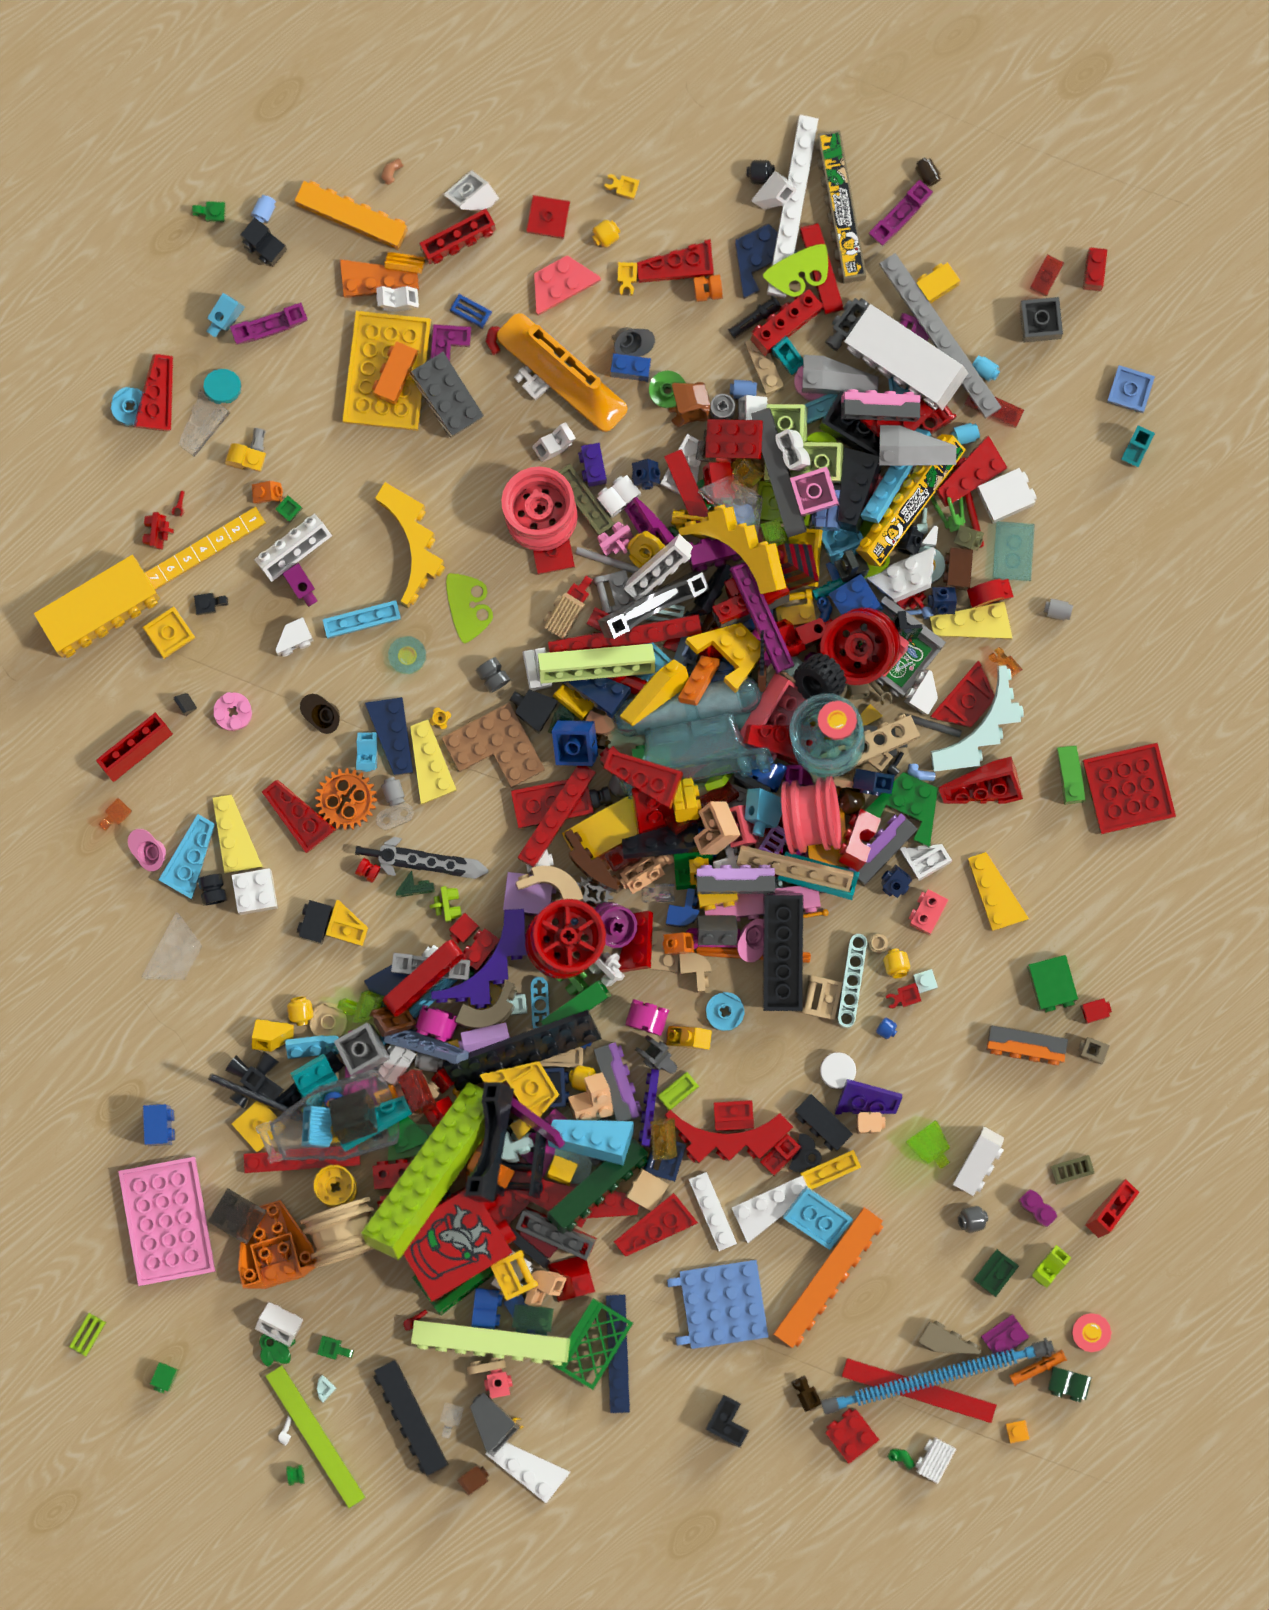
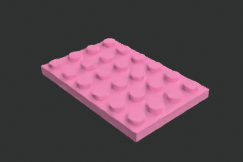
M196 1157L118 1171L138 1286L216 1272Z

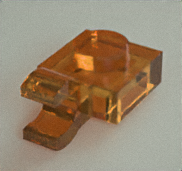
M1000 647L994 650L998 657L994 653L988 656L992 662L999 663L997 666L1006 665L1007 669L1011 670V678L1023 670L1011 655L1007 657Z
M117 798L105 810L108 816L99 825L105 831L114 822L120 825L132 813V810Z

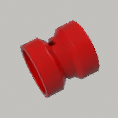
M363 858L355 874L359 877L363 876L366 878V881L373 883L381 867L377 864L373 865L368 859Z

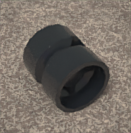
M212 874L197 879L199 889L203 890L201 894L203 906L227 901L225 889L221 888L224 885L222 874Z

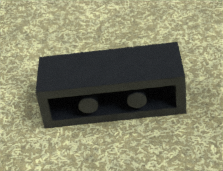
M812 1094L795 1110L797 1113L795 1117L802 1124L806 1122L811 1127L809 1131L815 1137L821 1136L825 1140L823 1144L830 1151L834 1149L837 1152L853 1135Z

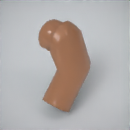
M400 158L384 167L382 180H384L385 184L393 183L394 171L403 167Z

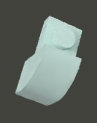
M506 1131L502 1160L512 1163L518 1162L517 1154L522 1155L530 1152V1148L534 1147L533 1140L527 1136L512 1142L509 1132Z

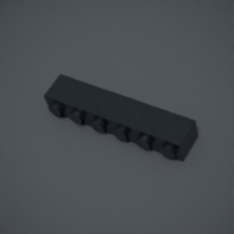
M393 1360L374 1370L376 1374L373 1378L378 1386L382 1385L385 1391L382 1393V1396L387 1404L391 1403L393 1407L391 1414L395 1421H400L402 1425L399 1428L404 1439L408 1437L411 1443L408 1446L413 1456L417 1455L420 1461L417 1465L421 1473H426L428 1476L449 1465L397 1360Z

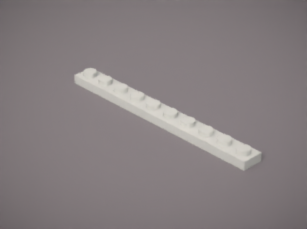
M800 115L798 119L788 174V181L797 191L787 204L782 207L772 266L794 254L818 123L817 118ZM770 283L768 284V295L786 298L787 294L781 292Z

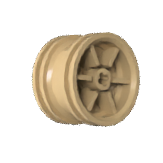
M370 1198L337 1206L300 1221V1225H305L306 1227L303 1230V1234H310L316 1248L315 1253L311 1254V1258H316L317 1263L314 1264L315 1268L333 1264L374 1249L366 1244L361 1234L370 1221L369 1214L374 1211V1208L368 1205L371 1202Z

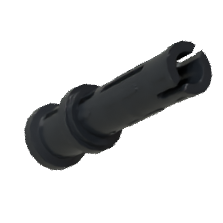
M770 296L771 299L762 305L759 304L756 307L757 310L729 328L728 331L731 336L736 339V337L762 319L766 320L775 311L780 310L782 306L775 296ZM753 319L750 323H748L747 325H745L744 327H742V328L740 329V327H741L742 325H744L745 323H747L749 320Z

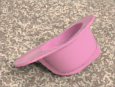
M136 829L128 836V847L140 865L148 871L158 870L162 866L163 861H165L166 849L164 845L144 829Z
M763 919L751 921L741 931L737 951L742 960L746 962H755L763 954Z

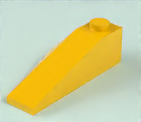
M673 659L658 670L620 715L621 719L634 726L682 691L689 679L686 667Z

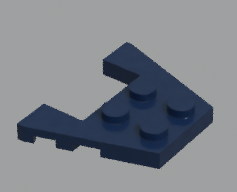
M770 224L735 240L744 299L760 292L752 274L771 265L773 262L778 232Z

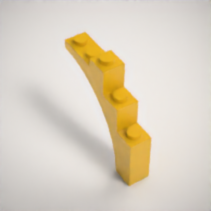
M385 482L375 499L377 503L386 508L397 519L406 533L410 544L412 557L411 575L408 587L401 599L402 605L409 608L411 604L414 605L419 597L417 593L420 588L424 589L429 581L427 577L429 576L435 580L437 576L440 577L445 569L443 566L444 560L427 551V548L431 549L436 539H434V532L417 523V521H421L425 516L424 505Z
M725 504L716 506L714 511L707 513L708 517L700 519V523H696V520L684 523L685 527L678 528L681 536L689 534L706 535L730 546L749 566L756 579L760 594L786 588L776 543L769 545L767 541L759 543L754 525L747 526L746 523L737 525L733 507L726 508Z

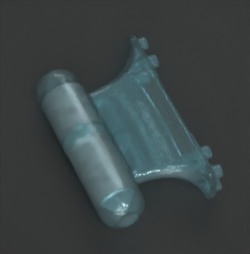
M750 676L743 681L736 693L723 682L724 679L710 682L697 706L680 703L678 699L680 691L634 726H631L620 717L634 699L629 698L624 701L612 718L614 728L623 736L635 737L645 735V749L642 760L682 771L681 781L687 778H692L695 781L739 772L742 777H748L752 775V770L759 769L761 773H768L771 771V765L774 764L773 756L768 748H753L743 744L744 738L736 723L735 716L751 713L758 707L762 699V692H760L757 681ZM619 779V785L623 792L628 794V799L633 800L631 789L634 787Z

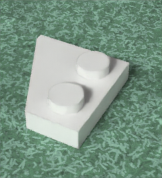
M942 844L932 845L930 848L926 846L900 848L902 855L918 881L952 862Z

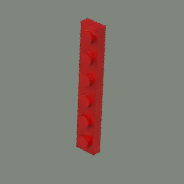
M587 766L576 767L519 854V860L532 868L536 867L596 775L594 770Z
M355 1146L346 1152L342 1147L243 1154L245 1173L324 1168L329 1165H339L341 1167L361 1165L360 1146Z

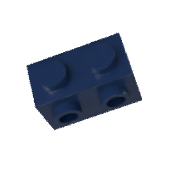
M856 769V773L853 776V788L860 789L859 793L870 795L891 794L895 775Z

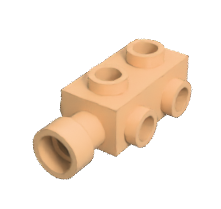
M662 855L656 858L654 856L642 857L640 862L633 866H627L620 873L622 878L619 881L624 889L628 888L634 894L665 875L662 867L666 864H672L674 858L672 855Z

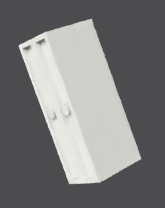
M871 304L844 341L852 355L858 359L863 357L862 359L867 365L873 369L878 367V370L886 378L890 379L893 377V380L901 388L906 389L908 387L910 392L920 395V398L923 397L927 405L934 410L939 408L943 411L968 375V371L962 364Z

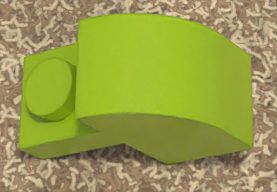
M1056 1245L1033 1271L1032 1276L1040 1285L1047 1288L1057 1274L1066 1266L1071 1257Z

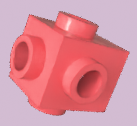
M502 1369L491 1370V1375H487V1379L484 1380L485 1389L490 1391L491 1398L511 1395L510 1387L513 1386L511 1375H507V1371L502 1372ZM497 1379L501 1380L502 1385L500 1387H497L495 1385V1381Z

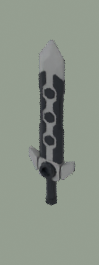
M393 837L384 842L380 850L363 848L357 845L355 855L379 858L378 861L381 863V868L388 875L396 876L391 865L476 879L488 873V869L478 860L426 853L400 847L395 848L402 840V838Z

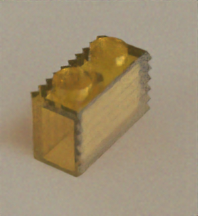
M658 1118L651 1121L653 1159L667 1160L677 1157L675 1118Z

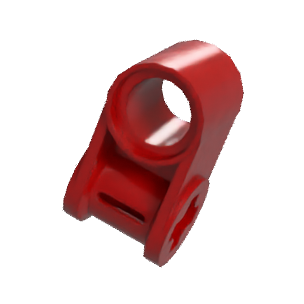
M947 405L943 411L937 408L921 423L920 429L930 431L933 434L943 426L951 423L957 415L953 414ZM932 421L934 427L928 428L925 422Z

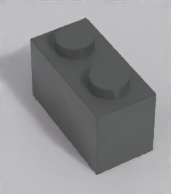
M736 916L697 917L698 945H737L738 929Z

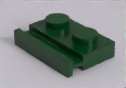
M996 1249L973 1280L996 1297L1018 1269L1019 1265Z

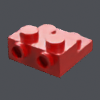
M851 1408L841 1415L843 1419L838 1423L834 1420L826 1426L828 1430L825 1432L848 1464L879 1441V1438L858 1410L854 1409L852 1411Z

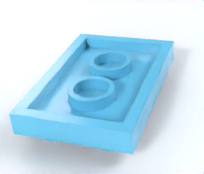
M807 1186L783 1215L786 1221L829 1250L853 1221L850 1215Z

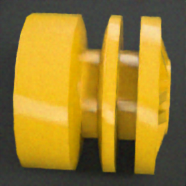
M329 1165L317 1173L314 1180V1191L317 1198L324 1205L334 1208L354 1201L357 1194V1183L346 1168L339 1165ZM340 1184L341 1190L334 1192L333 1185L337 1186Z

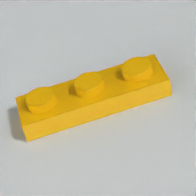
M854 1150L800 1174L804 1177L807 1186L813 1190L861 1168V1165Z

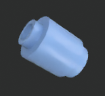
M266 195L258 198L251 213L253 219L255 217L261 223H268L275 209L274 204L276 201Z

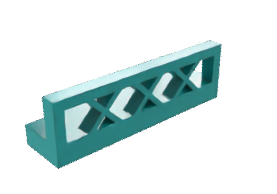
M785 851L784 856L854 872L849 889L850 892L780 875L778 880L845 899H853L860 872Z

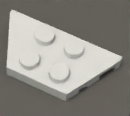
M932 547L888 566L886 570L877 575L866 578L896 603L931 588V575L934 569L933 560L934 556H936V551Z

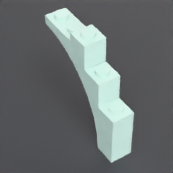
M1006 665L997 666L995 696L982 722L971 734L961 741L943 749L930 751L934 772L980 766V761H983L982 751L978 750V747L1001 744L1000 739H1003V731L998 725L1021 722V717H1024L1023 707L1019 706L1018 702H1011V699H1014L1013 688H1009L1008 681L1012 679L1011 670L1007 669Z

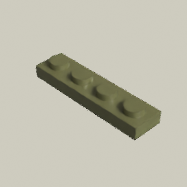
M571 464L560 470L559 473L571 485L576 506L598 536L611 529L614 525L613 521Z

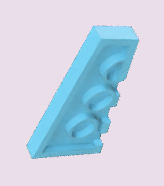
M197 814L159 878V881L190 899H193L198 882L197 879L200 876L215 826L213 822Z

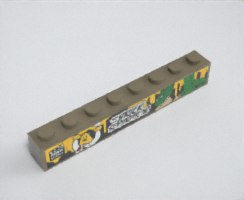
M838 130L820 133L817 136V140H814L816 152H820V158H818L819 170L823 169L824 176H821L822 187H826L827 191L824 199L826 206L830 208V212L827 213L829 224H833L831 238L832 242H836L837 249H834L835 260H839L840 267H837L838 277L842 278L843 284L866 280L865 265L841 132Z

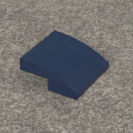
M392 965L364 981L379 1008L386 1007L383 1003L384 997L408 976L406 974L392 973Z

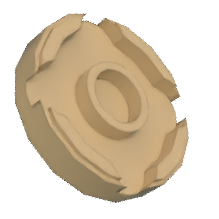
M324 1003L314 1008V1016L309 1020L310 1029L314 1036L336 1035L339 1038L343 1036L347 1029L348 1020L346 1013L341 1007L333 1003Z

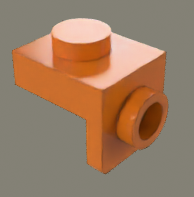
M266 481L252 484L253 503L281 502L283 500L281 483Z

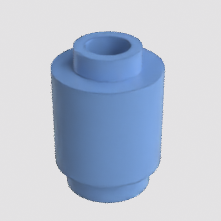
M734 380V384H730V395H733V399H739L746 395L756 396L757 383L752 382V380Z

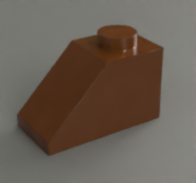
M477 1465L457 1479V1481L469 1496L489 1481L487 1477L490 1475L483 1466L480 1468Z

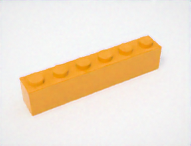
M303 181L294 200L296 206L399 251L408 231L404 221L397 218L395 220L388 218V215L382 211H372L371 207L366 204H356L350 197H340L332 189L327 188L324 190L316 182L309 181L308 183Z

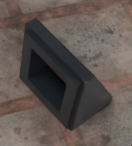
M184 693L174 697V701L184 715L187 716L197 709L189 694Z

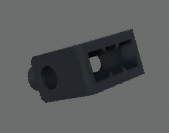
M530 689L525 696L515 691L510 698V701L518 706L515 714L538 734H540L558 705L557 700Z

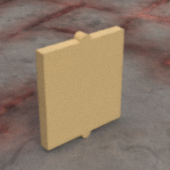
M641 1169L635 1181H632V1186L627 1192L626 1197L652 1211L656 1208L659 1201L663 1199L662 1196L669 1184Z

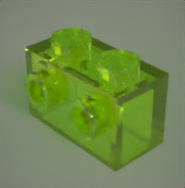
M779 519L760 524L764 542L767 541L768 545L776 543V546H779L787 541L785 528L781 527Z

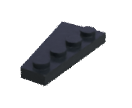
M698 820L678 822L622 839L623 859L699 852L694 841V837L699 834Z

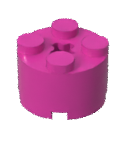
M632 999L625 1025L661 1036L669 1010L658 1007L657 1010V1005L645 1003L643 1006L642 1001Z
M422 1005L415 1026L418 1028L417 1033L426 1036L434 1034L436 1035L435 1039L444 1042L452 1039L457 1025L455 1022L457 1015L453 1017V1013L435 1007L427 1009V1005Z

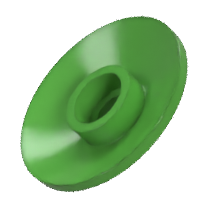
M662 371L652 378L649 384V395L656 405L663 408L677 406L672 384L685 383L681 375L674 371ZM670 388L671 393L666 394L664 390Z

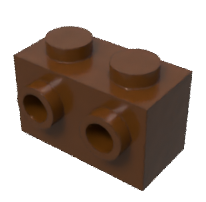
M950 548L949 553H945V564H948L947 572L944 571L943 583H946V587H955L958 590L970 589L972 549Z

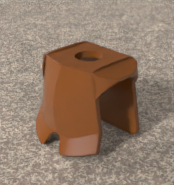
M696 382L695 384L673 383L672 389L677 406L669 408L670 413L676 412V417L671 420L672 423L680 427L690 422L707 421L710 412V402L705 384L703 382Z

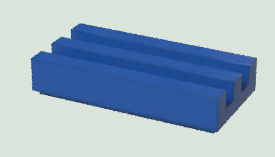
M458 294L450 308V311L482 329L492 314V311L461 294ZM462 300L463 302L471 305L472 307L482 311L486 315L483 316L475 312L474 310L459 303V301ZM456 306L459 307V308H461L462 310H464V311H466V312L472 314L473 316H475V317L481 319L482 322H480V321H478V320H476V319L470 317L469 315H467V314L461 312L460 310L456 309Z

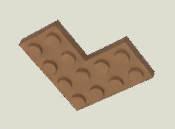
M510 702L442 737L459 772L492 755L495 756L511 788L545 771Z

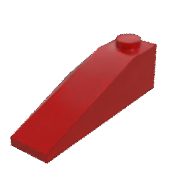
M1012 756L992 761L938 787L944 804H967L969 801H980V804H986L987 801H998V804H1006L1023 799Z

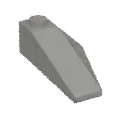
M803 356L802 393L838 395L840 391L847 392L850 389L858 390L861 393L875 390L878 393L879 377L825 356Z
M880 425L879 465H956V445L900 425Z

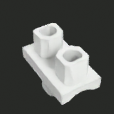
M609 952L602 953L598 960L588 967L594 974H599L601 971L605 973L601 978V982L605 986H612L616 981L623 980L625 977L618 969L621 965L618 963L620 956L617 953L613 955Z

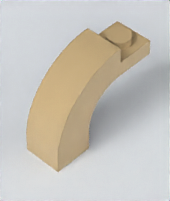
M552 866L531 868L533 876L530 877L529 874L518 877L519 881L515 883L518 891L535 884L546 883L557 889L561 899H577L580 901L584 899L576 881L565 871Z

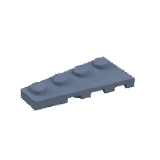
M414 1029L391 1034L384 1038L385 1043L441 1058L453 1064L467 1060L469 1052L429 1035L417 1033V1030Z

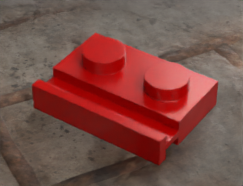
M752 1100L714 1103L715 1131L754 1129Z

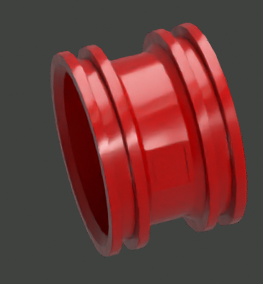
M861 607L852 609L835 618L827 626L821 639L820 653L828 655L837 664L839 663L841 670L845 673L846 684L864 685L877 680L894 666L900 653L901 640L894 622L887 615L876 609ZM863 623L867 624L868 626L866 631L861 630V625ZM844 630L849 631L850 635L848 637H844ZM877 636L882 637L881 643H876L875 638ZM861 641L862 643L865 642L866 644L864 650L863 647L859 648L858 644H860ZM841 649H845V656L840 654ZM873 655H877L879 657L878 662H874L872 660ZM856 661L861 663L860 668L854 666Z
M561 899L549 904L534 917L525 934V948L530 962L544 975L556 979L573 978L584 972L598 960L606 943L605 925L600 915L593 907L577 899ZM572 918H576L578 920L577 925L574 926L571 924ZM553 919L558 920L559 924L557 926L552 924ZM566 933L568 937H571L569 941H567V938H563ZM587 935L588 941L583 942L581 936ZM544 936H548V937H549V942H548V943L544 942V940H543V937H544ZM555 952L560 954L559 959L554 957ZM573 952H578L580 957L574 958Z

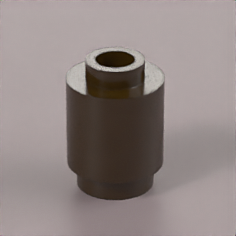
M923 158L916 163L917 167L915 170L928 187L937 184L941 180V173L932 159Z

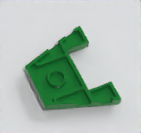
M903 772L893 782L892 793H882L865 811L881 818L885 808L889 807L921 822L914 841L930 848L938 788Z

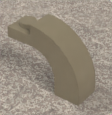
M507 981L496 1004L488 1009L478 1010L463 1004L455 1020L457 1025L469 1030H475L506 1021L515 1009L514 1005L509 1003L510 1000H514L517 993L514 983Z

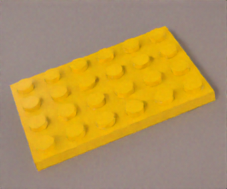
M356 311L343 423L418 431L422 394L410 375L396 405L376 398L372 387L375 380L380 379L381 366L384 362L387 363L389 348L391 345L394 346L396 341L418 351V356L411 371L427 361L431 328L430 318Z

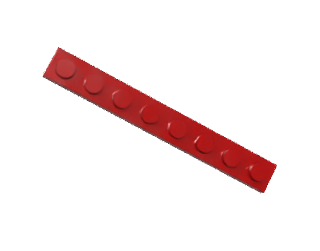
M699 614L636 625L630 631L615 639L605 638L603 632L548 641L550 653L641 645L702 634Z

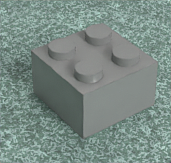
M369 1023L363 1024L334 1041L350 1075L354 1077H359L390 1059L374 1025Z

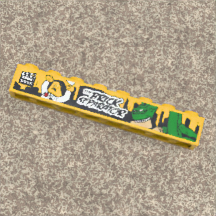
M941 434L937 437V439L956 445L957 463L966 449L953 435ZM917 465L914 468V472L903 483V487L894 497L880 522L874 523L871 526L869 533L860 541V545L856 549L869 565L880 567L955 465Z

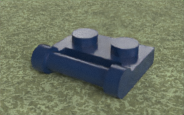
M653 1135V1143L643 1170L654 1176L675 1182L686 1144ZM660 1143H662L666 1147L659 1170H655L653 1166Z

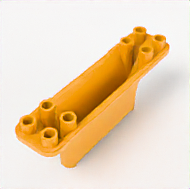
M521 313L514 314L499 329L497 333L499 343L572 405L597 429L602 432H609L626 415V403L603 384L599 377L527 316Z

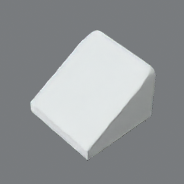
M937 526L931 529L921 543V547H936Z

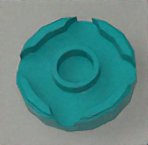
M228 369L212 371L204 380L205 396L216 404L233 402L241 394L240 378L235 372Z

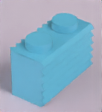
M304 1107L301 1146L312 1148L330 1147L332 1142L330 1127L334 1119L331 1113L332 1108Z

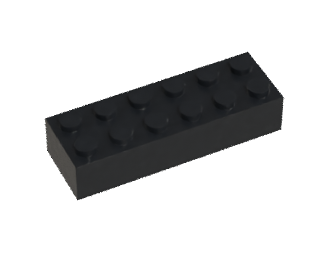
M763 894V1011H802L803 894Z

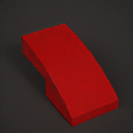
M787 1133L760 1163L775 1176L793 1158L801 1146Z

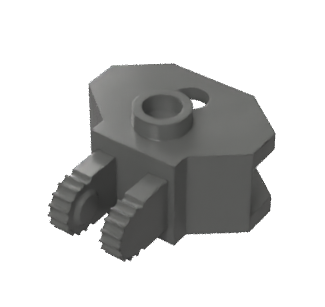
M647 1035L645 1039L651 1044L645 1052L638 1047L635 1049L645 1059L643 1062L651 1069L656 1067L659 1070L662 1068L670 1074L675 1073L678 1067L670 1059L672 1055L667 1051L669 1047L661 1041L658 1043Z

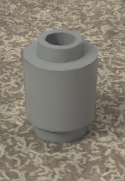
M1051 598L1050 602L1046 601L1044 612L1050 618L1063 621L1065 619L1070 620L1073 605L1066 601Z
M395 777L384 780V784L381 787L386 802L389 803L390 807L404 803L405 795L400 780H395Z
M417 1052L415 1067H418L420 1070L437 1073L439 1069L443 1068L444 1059Z

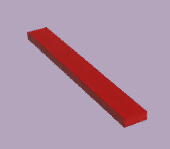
M848 1358L842 1373L843 1378L872 1387L877 1385L878 1388L879 1384H882L884 1387V1383H887L889 1386L890 1381L894 1385V1380H897V1383H899L898 1379H902V1382H904L903 1378L906 1377ZM924 1384L925 1389L919 1386L920 1390L914 1387L915 1391L913 1392L909 1388L910 1393H907L905 1390V1394H902L900 1391L901 1396L988 1423H992L997 1404L939 1386H931V1384H929L930 1387L928 1388Z

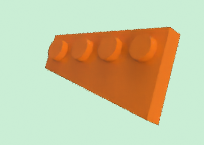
M340 259L344 298L376 295V288L381 286L391 289L408 286L419 290L418 273L384 268L385 265Z

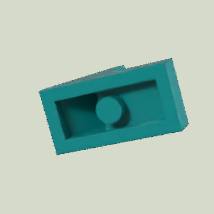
M787 336L771 348L773 356L780 360L789 374L793 375L803 366V358Z

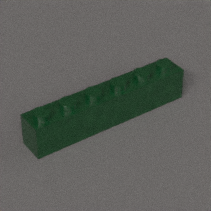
M632 1137L623 1165L607 1161L603 1162L548 1212L547 1219L562 1234L566 1231L571 1232L578 1225L577 1221L581 1218L583 1220L587 1218L595 1205L599 1207L605 1201L604 1197L608 1193L613 1194L620 1187L619 1183L623 1180L625 1182L629 1180L637 1167L641 1169L647 1163L648 1152Z

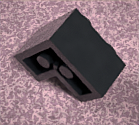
M255 217L240 234L242 243L245 245L244 248L251 254L256 253L259 256L258 259L266 266L270 264L274 267L287 251L286 245L273 236L270 229Z
M723 1394L705 1429L741 1448L749 1432L748 1429L732 1421L741 1403Z

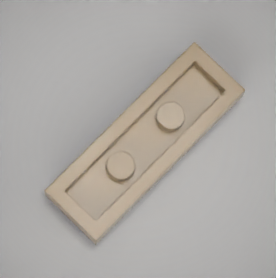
M750 340L746 341L745 346L766 395L783 389L784 385L771 354L769 353L764 356Z

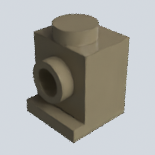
M1087 1037L1086 1041H1081L1078 1051L1081 1052V1057L1098 1064H1103L1110 1045ZM1090 1047L1095 1048V1054L1089 1053Z

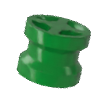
M298 1465L295 1468L288 1466L286 1468L289 1486L295 1483L305 1484L303 1465Z

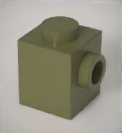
M960 525L954 543L977 551L982 544L984 533L968 526Z

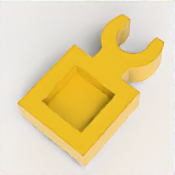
M608 174L607 179L613 180V184H605L604 187L607 190L617 189L616 195L632 200L635 199L640 180L623 175L618 180L614 175Z
M618 262V283H623L620 287L621 296H623V290L626 288L630 289V296L634 294V287L631 283H637V263Z

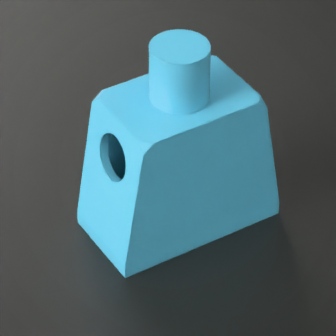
M222 293L207 318L212 322L207 332L216 338L221 329L228 331L245 306Z
M761 788L748 789L745 820L754 824L753 835L763 837L765 828H776L782 815L781 797Z

